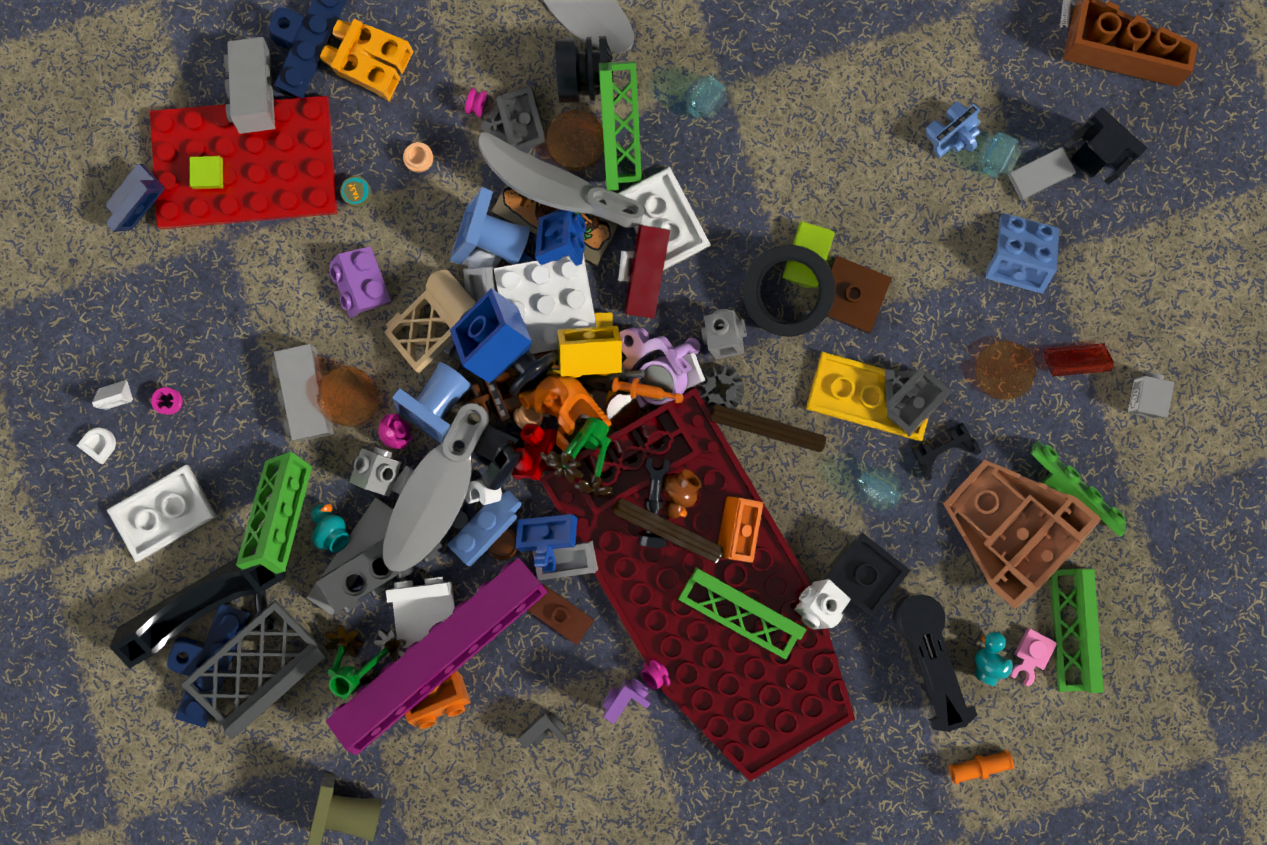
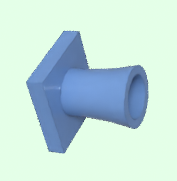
M481 187L465 208L449 261L461 265L477 246L515 265L520 260L525 249L530 227L486 215L493 191Z
M439 362L431 378L416 399L399 388L392 397L395 411L442 444L450 429V424L444 421L443 418L472 388L471 384L456 370Z

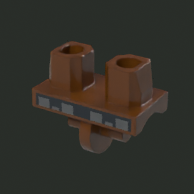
M506 371L490 383L480 378L485 392L482 391L479 383L471 385L474 396L467 399L468 404H478L487 412L490 411L487 400H489L495 417L497 419L500 418L501 421L510 418L508 413L522 406L518 396H512L510 392L501 395L497 385L511 380L509 371Z

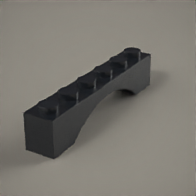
M257 546L252 550L251 555L255 554ZM237 557L117 627L110 648L130 669L156 654L167 642L200 617L227 602L265 591L284 580L286 571L275 574L261 564L242 570L236 566Z

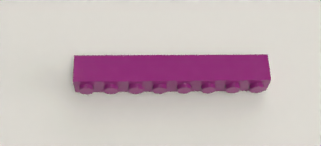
M520 558L514 562L507 563L500 570V574L491 582L483 583L472 598L458 604L454 608L452 615L446 620L433 625L429 630V634L420 642L411 644L401 658L396 662L387 664L375 680L361 686L357 690L356 696L349 702L336 707L332 712V716L325 722L345 750L357 756L548 592Z

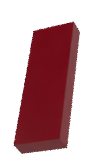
M639 224L624 314L655 318L670 235L669 229Z

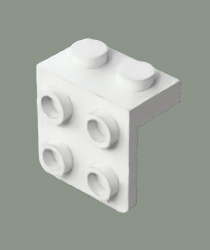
M443 577L424 579L425 584L415 586H413L412 580L394 582V588L386 590L387 603L393 602L397 640H406V645L402 647L403 649L408 648L414 642H420L429 634V630L433 625L446 620L453 614L455 601L452 581L443 582Z

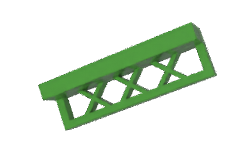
M636 61L599 63L607 191L619 190L618 183L642 181ZM630 70V81L621 90L612 82V71ZM630 88H631V97H629V96L626 94V92H627ZM613 89L618 93V95L614 99ZM622 97L632 105V111L624 120L614 112V106ZM632 118H633V128L628 124V122H629ZM615 119L620 123V124L616 127V129H615ZM623 127L631 132L634 138L626 148L616 141V135ZM633 147H634V156L629 153V152L633 149ZM616 148H617L620 152H622L618 157H617ZM625 156L635 164V173L618 174L617 165Z
M288 452L265 461L236 566L242 570L261 564L275 574L286 571L312 470L311 465L293 452ZM278 468V471L273 475L274 469ZM257 546L255 554L251 555L252 550Z
M695 567L678 600L785 660L797 639L801 640L807 630ZM695 582L707 588L710 600L697 603L687 597ZM712 591L720 595V597L713 598ZM725 599L733 602L737 614L725 618L718 615L715 602ZM712 604L713 611L704 607V605ZM739 606L747 611L740 613ZM751 614L760 617L763 629L752 633L745 630L742 617ZM738 619L740 626L731 622V620ZM765 621L769 622L774 626L767 628ZM781 629L791 635L783 650L772 645L769 632ZM765 634L767 641L761 639L758 635Z
M1091 568L1058 569L1050 577L1054 642L1057 643L1055 658L1058 691L1104 693L1095 570ZM1058 576H1074V588L1067 596L1058 588ZM1059 595L1064 599L1061 603L1059 601ZM1074 595H1075V603L1071 600V598H1072ZM1067 603L1076 609L1077 616L1070 626L1061 620L1060 611ZM1061 625L1066 629L1063 634ZM1076 626L1078 629V634L1073 630ZM1070 633L1079 643V648L1072 656L1063 650V641ZM1064 656L1068 659V661L1065 664ZM1079 656L1080 664L1077 661H1075ZM1072 663L1081 671L1082 684L1065 683V672Z

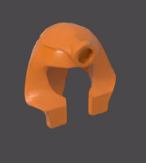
M560 373L549 375L541 380L534 390L530 392L524 391L519 395V400L526 410L535 407L536 412L540 414H549L556 417L560 425L557 431L556 445L562 451H565L570 445L567 438L574 432L575 423L582 414L598 418L608 426L611 425V421L601 411V408L598 407V404L595 403L583 385L577 379L570 376L561 377Z

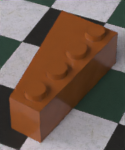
M1078 0L1072 12L1063 60L1179 87L1193 72L1198 44L1164 27L1157 29L1146 22L1147 19L1139 15L1133 17L1118 10L1120 6L1110 1L1107 4L1100 0Z

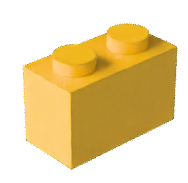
M618 326L557 330L558 365L561 377L570 376L577 378L582 375L598 374L607 376L612 373H622V340Z

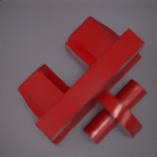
M527 424L523 427L520 434L526 443L523 448L516 449L524 457L514 468L511 475L516 480L529 478L539 481L544 471L554 470L545 464L540 453L543 452L548 455L550 451H553L557 432L554 429H542L537 424Z

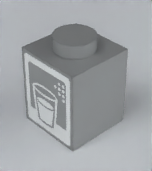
M1151 372L1145 373V376L1134 378L1128 413L1156 420L1168 418L1175 382L1164 380V375Z

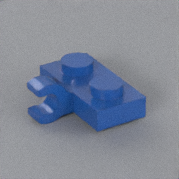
M573 514L518 519L515 548L521 552L536 551L535 567H542V572H554L556 569V558L553 549L575 547L577 517Z

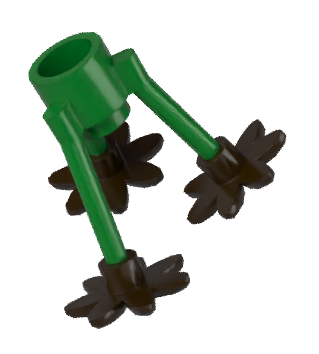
M589 417L583 428H580L577 436L562 454H557L554 451H550L548 455L543 452L540 453L545 464L554 469L556 477L562 476L570 483H573L574 477L583 478L584 476L582 472L576 469L581 463L574 459L581 448L584 446L595 450L597 446L600 447L594 475L590 477L589 482L580 479L579 483H574V487L582 490L583 494L593 492L596 497H601L602 495L606 497L613 496V492H611L612 487L601 486L602 478L600 476L607 447L611 442V439L606 436L609 432V426L602 420Z
M342 625L338 626L337 634L330 631L326 632L325 635L331 642L326 644L325 649L337 650L333 666L327 672L331 676L329 688L332 693L346 700L350 694L357 692L361 686L375 680L376 678H371L374 672L373 666L382 658L390 655L393 661L396 662L405 654V650L402 647L406 645V640H396L397 634L394 629L390 630L389 634L383 629H379L378 633L381 639H376L374 643L381 647V651L363 667L355 664L354 667L343 666L340 668L344 654L347 652L350 656L357 657L355 648L363 647L364 642L355 639L358 630L354 629L346 634L345 628Z

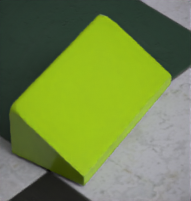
M801 221L793 245L811 249L826 261L835 232ZM787 261L782 278L805 288L818 287L817 278L809 267L797 261Z

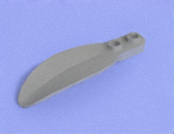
M543 0L557 20L574 36L584 43L587 37H591L592 47L600 50L599 36H606L608 46L613 54L624 53L634 44L632 26L616 0Z
M487 132L480 133L478 146L485 161L504 183L519 194L550 207L602 217L625 228L636 227L641 224L644 207L636 200L613 191H607L604 188H595L584 179L539 160Z
M473 403L464 405L458 411L443 443L423 458L406 482L392 512L384 539L383 560L389 570L401 572L418 564L437 546L455 521L468 491L472 471V454L489 422L488 413L482 406ZM473 413L479 417V421L475 425H471L468 421L469 416ZM459 440L465 445L462 452H457L454 448L455 443Z

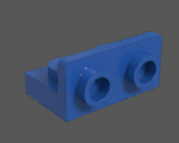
M559 209L538 218L535 258L541 266L552 261H558L567 255L575 266L582 264L583 252L585 251L584 232L586 231V224L582 216L576 215L572 211Z

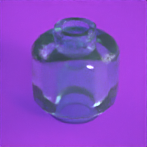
M710 74L707 77L699 75L684 93V100L688 103L685 109L698 120L701 116L712 119L727 101V95L725 94L727 88Z
M997 131L996 135H988L976 156L977 162L983 166L981 172L996 179L999 174L1009 175L1021 155V148L1017 145L1019 141Z
M875 467L871 472L865 470L857 482V486L861 488L859 498L879 511H885L888 508L893 510L905 490L901 487V478L883 467Z

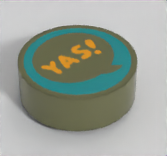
M349 177L341 186V196L351 207H363L372 197L371 186L362 177Z

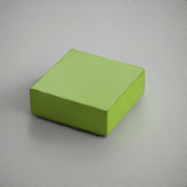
M220 156L190 157V187L193 189L223 188V158Z

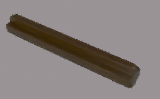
M715 404L711 410L710 420L715 423L816 452H822L826 445V437L822 434Z
M619 498L614 505V515L713 563H717L723 555L722 546L624 498Z

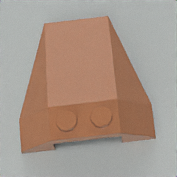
M984 460L943 503L990 587L1014 609H1017L1041 588L1081 546L1101 520L1096 513L1077 497L1062 493L1043 483L1033 481L987 460Z

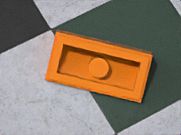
M731 496L726 497L718 545L723 548V558L753 563L764 502Z

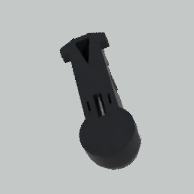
M920 593L908 594L895 605L892 619H894L897 633L906 639L916 673L923 678L924 683H921L920 686L929 699L930 712L933 715L932 718L928 719L930 726L933 730L947 732L966 727L977 716L975 706H966L942 635L946 621L943 607L933 597Z

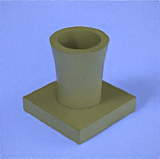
M324 772L307 845H321L324 829L353 835L373 842L382 798H355L333 795L336 774Z

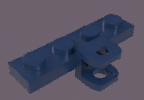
M312 0L305 18L286 8H277L268 26L270 39L277 45L290 50L274 84L275 89L303 100L321 62V52L324 46L329 44L333 35V28L337 20L340 19L348 0Z
M228 603L219 606L205 643L189 637L176 638L168 657L167 667L176 673L186 676L192 674L245 627L250 611ZM238 643L230 650H236ZM185 652L188 654V657L181 658L178 653ZM223 655L219 659L218 670L228 671L233 656ZM214 664L208 670H214ZM200 676L193 684L200 691H213L214 676ZM218 677L217 691H220L225 677ZM185 691L175 719L205 728L210 713L190 693ZM207 697L213 703V698Z

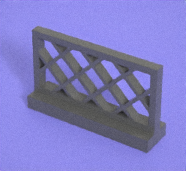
M274 600L182 681L181 686L225 727L223 732L231 739H234L326 657L327 649H325V646L319 639L316 641L277 600ZM273 611H276L284 619L283 630L265 629V618ZM261 623V629H254ZM287 623L293 630H287ZM246 635H260V650H242V639ZM265 635H283L282 651L264 650ZM287 636H300L307 645L300 651H286ZM238 643L237 650H230ZM223 655L237 656L236 671L218 670L219 659ZM241 656H260L259 671H241ZM264 656L282 657V667L277 671H263ZM286 657H292L289 661L286 662ZM214 664V670H208ZM200 676H214L213 691H200L193 682ZM218 677H236V692L217 691ZM240 677H259L258 688L254 692H240ZM263 677H269V678L262 684V682H263ZM207 697L213 698V703ZM217 698H235V708L225 716L217 708ZM239 698H246L239 704Z

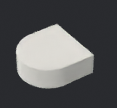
M93 428L83 436L76 446L98 463L104 464L114 451L116 440L111 431L104 428Z

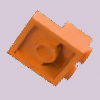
M456 670L405 714L407 722L414 727L419 726V729H425L437 723L436 718L447 714L448 717H453L465 711L464 706L470 704L471 701L462 675Z

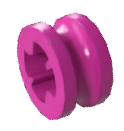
M474 87L470 89L465 106L466 114L474 112L477 117L483 115L487 101V91L483 90L479 93Z
M167 387L156 390L151 399L154 410L166 415L178 412L183 403L180 393L175 389ZM163 395L173 396L174 400H170V402H173L171 407L161 406L160 402H164L161 400Z

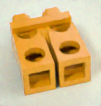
M353 19L352 23L337 20L332 34L335 38L341 40L342 43L339 49L330 45L324 46L320 55L321 60L331 67L337 76L376 93L379 97L390 101L401 79L398 73L403 74L414 52L409 42L363 24L356 19Z

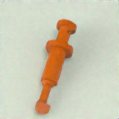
M615 377L612 384V392H617L618 390L630 392V398L635 399L637 395L659 400L663 397L675 399V403H681L684 399V396L680 393L665 392L662 387L641 384L638 378H634L632 383L620 381V378Z

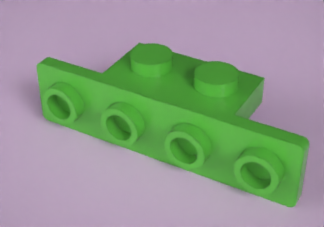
M1040 441L1033 444L1032 456L1051 472L1040 483L1062 493L1077 497L1096 513L1118 536L1121 537L1125 534L1126 518L1116 507L1110 508L1103 501V496L1095 487H1088L1080 480L1081 476L1076 469L1070 465L1066 467L1058 459L1057 452L1047 444L1044 446Z

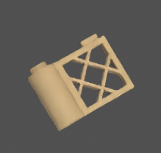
M435 271L428 278L426 291L402 314L398 312L386 324L388 328L384 333L411 367L420 373L453 341L450 329L477 302L450 271ZM429 303L431 305L430 318L419 319L420 310ZM447 324L450 329L442 337L435 338L436 325ZM418 325H429L427 338L416 339ZM404 326H410L409 339L399 340L396 334ZM415 345H426L425 354L417 361L414 358Z

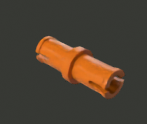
M1004 750L1003 752L984 757L981 754L975 755L973 760L950 764L948 768L952 782L956 785L960 782L976 778L985 780L991 774L1013 770L1014 761L1011 753L1008 750Z

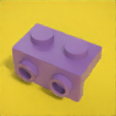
M371 246L339 253L331 261L329 267L332 281L337 283L340 291L341 306L345 311L347 310L349 318L356 317L360 312L383 307L392 302Z
M625 678L619 688L612 687L603 700L602 706L605 708L604 718L614 724L631 698L648 708L651 704L650 695L647 691L649 688L635 678L631 682Z

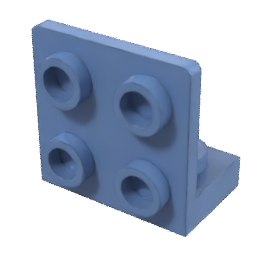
M1003 213L999 221L997 250L987 267L985 278L1043 294L1057 271L1059 228Z

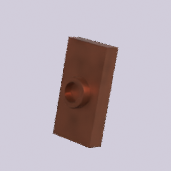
M545 585L544 588L548 593L527 611L578 645L595 619Z

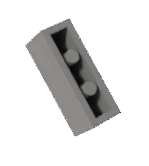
M257 37L227 41L228 54L224 55V64L226 71L229 73V79H225L226 93L230 98V104H226L228 121L234 123L239 134L275 129L272 60L264 38Z
M307 344L275 351L272 369L275 377L280 380L281 389L278 390L280 405L286 409L287 419H284V428L287 436H291L292 441L301 442L333 435L334 432L316 347Z

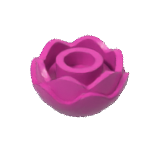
M396 413L387 414L381 419L378 429L381 441L393 449L408 447V443L413 439V436L410 434L409 423L400 419L399 414Z

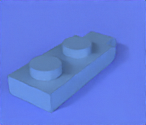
M506 491L501 496L500 501L485 505L447 545L467 566L471 567L516 520L517 515L515 512L521 507V502L510 491Z

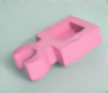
M1027 628L1014 653L1015 656L1021 658V661L1013 666L1009 676L1015 679L1017 674L1024 670L1026 672V679L1023 684L1027 686L1032 685L1035 679L1034 668L1038 667L1044 670L1057 643Z

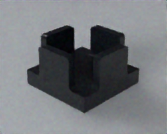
M1102 107L1088 118L1064 144L1069 149L1080 138L1084 140V144L1071 157V160L1091 178L1106 163L1111 164L1115 169L1104 180L1108 185L1118 179L1132 162L1139 158L1147 149L1141 141Z
M860 532L851 544L847 543L829 566L831 570L823 580L830 579L851 599L849 603L874 619L911 570L863 532Z

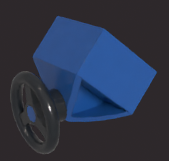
M492 288L450 329L462 366L488 383L511 368L520 375L510 387L509 392L512 396H518L533 386L554 366L558 359V355L554 352L546 354L539 360L529 351L532 340L518 307Z

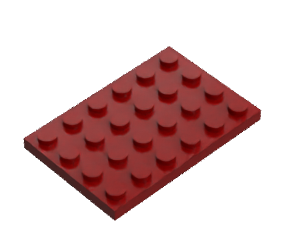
M327 96L305 97L303 100L299 98L274 100L275 129L239 134L233 122L230 123L228 121L226 104L150 111L154 176L166 188L155 201L157 228L173 229L338 214L329 98ZM220 156L223 158V188H191L190 157Z

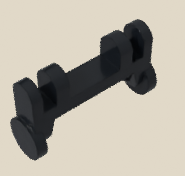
M962 422L957 424L962 435L959 436L953 427L948 429L947 433L952 441L937 449L932 450L927 441L920 444L925 455L922 456L917 447L911 449L927 481L932 479V466L937 456L955 447L973 451L975 455L981 453L977 441L971 437Z

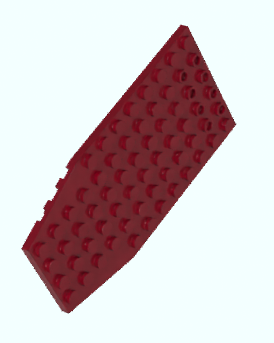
M694 388L683 395V402L675 403V400L669 401L608 437L611 439V442L606 450L600 478H602L601 486L613 488L611 491L613 496L606 497L602 495L601 497H596L593 492L583 494L582 490L574 487V483H579L580 479L589 482L590 477L594 475L600 449L598 446L595 450L587 449L574 458L581 463L576 469L583 473V478L574 477V482L570 483L562 476L556 477L553 470L541 477L540 481L560 515L573 514L577 517L576 543L593 540L598 571L594 574L647 666L654 659L664 665L668 671L670 685L665 686L663 684L660 687L661 690L721 750L731 763L749 781H752L853 721L855 716L840 672L839 662L832 645L829 629L815 630L808 627L801 620L802 616L794 610L800 602V594L812 584L764 503L753 563L723 557L717 563H713L667 540L666 546L663 548L641 546L638 544V534L645 529L613 513L614 505L619 498H624L647 510L644 504L645 499L648 498L650 472L646 467L648 455H652V465L656 468L663 466L664 456L669 458V469L663 475L662 481L669 474H680L684 469L693 472L701 482V488L697 491V501L693 506L685 507L687 510L686 517L669 518L665 515L663 509L659 510V516L718 544L727 496L763 502L719 426L710 420L711 413L697 389ZM661 491L664 508V503L670 498L665 492ZM695 567L807 629L802 639H797L786 660L678 600ZM695 582L687 597L697 603L710 600L707 588ZM712 591L713 598L720 597V595ZM727 599L715 602L718 615L725 618L737 614L733 602ZM712 604L704 605V607L713 611ZM739 606L740 613L747 611ZM754 614L742 617L745 630L752 633L763 629L760 617ZM738 619L731 620V622L740 626ZM765 621L767 628L774 626L769 622ZM781 629L769 632L772 645L783 650L791 635ZM765 634L758 635V637L767 641Z

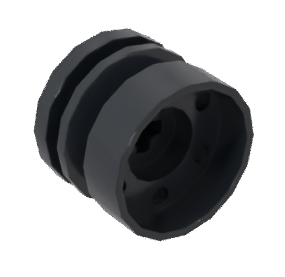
M599 36L600 50L593 51L591 37L586 38L585 51H578L575 37L555 39L559 103L579 102L581 88H587L590 101H595V88L600 87L599 63L612 62V53L606 36Z

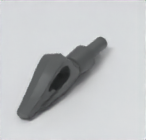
M622 369V373H612L607 376L593 374L578 377V380L599 391L606 392L612 388L615 377L620 378V381L628 382L632 378L644 377L645 372L643 369L635 371Z

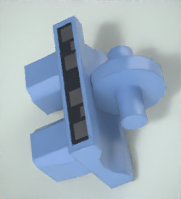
M957 101L946 112L947 118L951 121L947 127L938 120H934L927 126L926 136L933 144V151L937 157L941 158L952 148L955 152H959L962 148L971 152L977 148L975 137L980 134L977 128L980 125L977 118L980 109L975 104L967 108Z

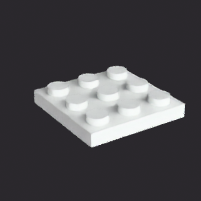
M584 253L582 264L579 266H575L567 255L558 261H552L542 266L538 261H531L494 268L498 293L518 307L532 340L529 349L532 354L557 350V330L597 327Z

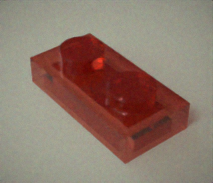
M1105 343L1045 348L1044 360L1052 377L1112 371L1114 361Z

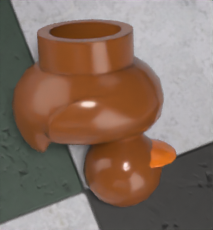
M684 469L680 474H669L662 481L661 491L665 492L670 498L664 503L663 508L665 515L669 518L686 517L687 510L685 507H691L697 501V491L701 488V482L690 470Z

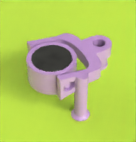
M632 327L620 332L622 351L627 357L622 364V369L635 371L645 356L654 350L660 349L666 357H659L644 364L640 370H644L645 376L638 378L639 383L662 387L665 392L684 393L688 383L687 372L693 368L683 357L691 353L698 354L701 347L696 338H688L684 344L673 347L664 336H658L649 340L648 332L642 327ZM634 378L629 379L628 383H632ZM639 395L635 398L641 408L650 403L664 405L674 400L666 397L659 400Z

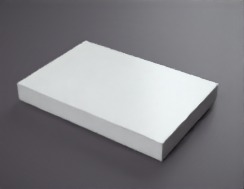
M670 167L618 193L636 200L644 207L641 225L670 230L663 270L711 246ZM639 225L634 227L636 233H638Z
M184 465L107 509L135 562L145 559L217 518L215 511L189 465Z

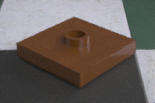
M836 256L831 267L836 293L833 306L827 317L869 334L892 277Z

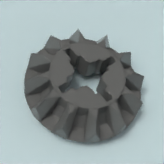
M715 366L703 373L705 381L699 383L696 389L710 412L715 404L735 409L740 404L744 396L743 380L735 370L726 366ZM715 377L718 378L722 385H733L725 391L726 402L723 401L719 394H708V392H711L716 387Z

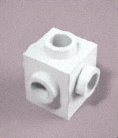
M830 579L815 581L800 594V602L794 610L802 616L801 620L812 629L833 628L841 621L843 617L842 612L851 599Z

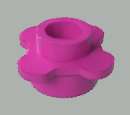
M654 659L650 661L649 666L646 663L643 664L644 669L641 670V677L649 688L657 690L663 684L665 686L670 685L669 674L664 665Z

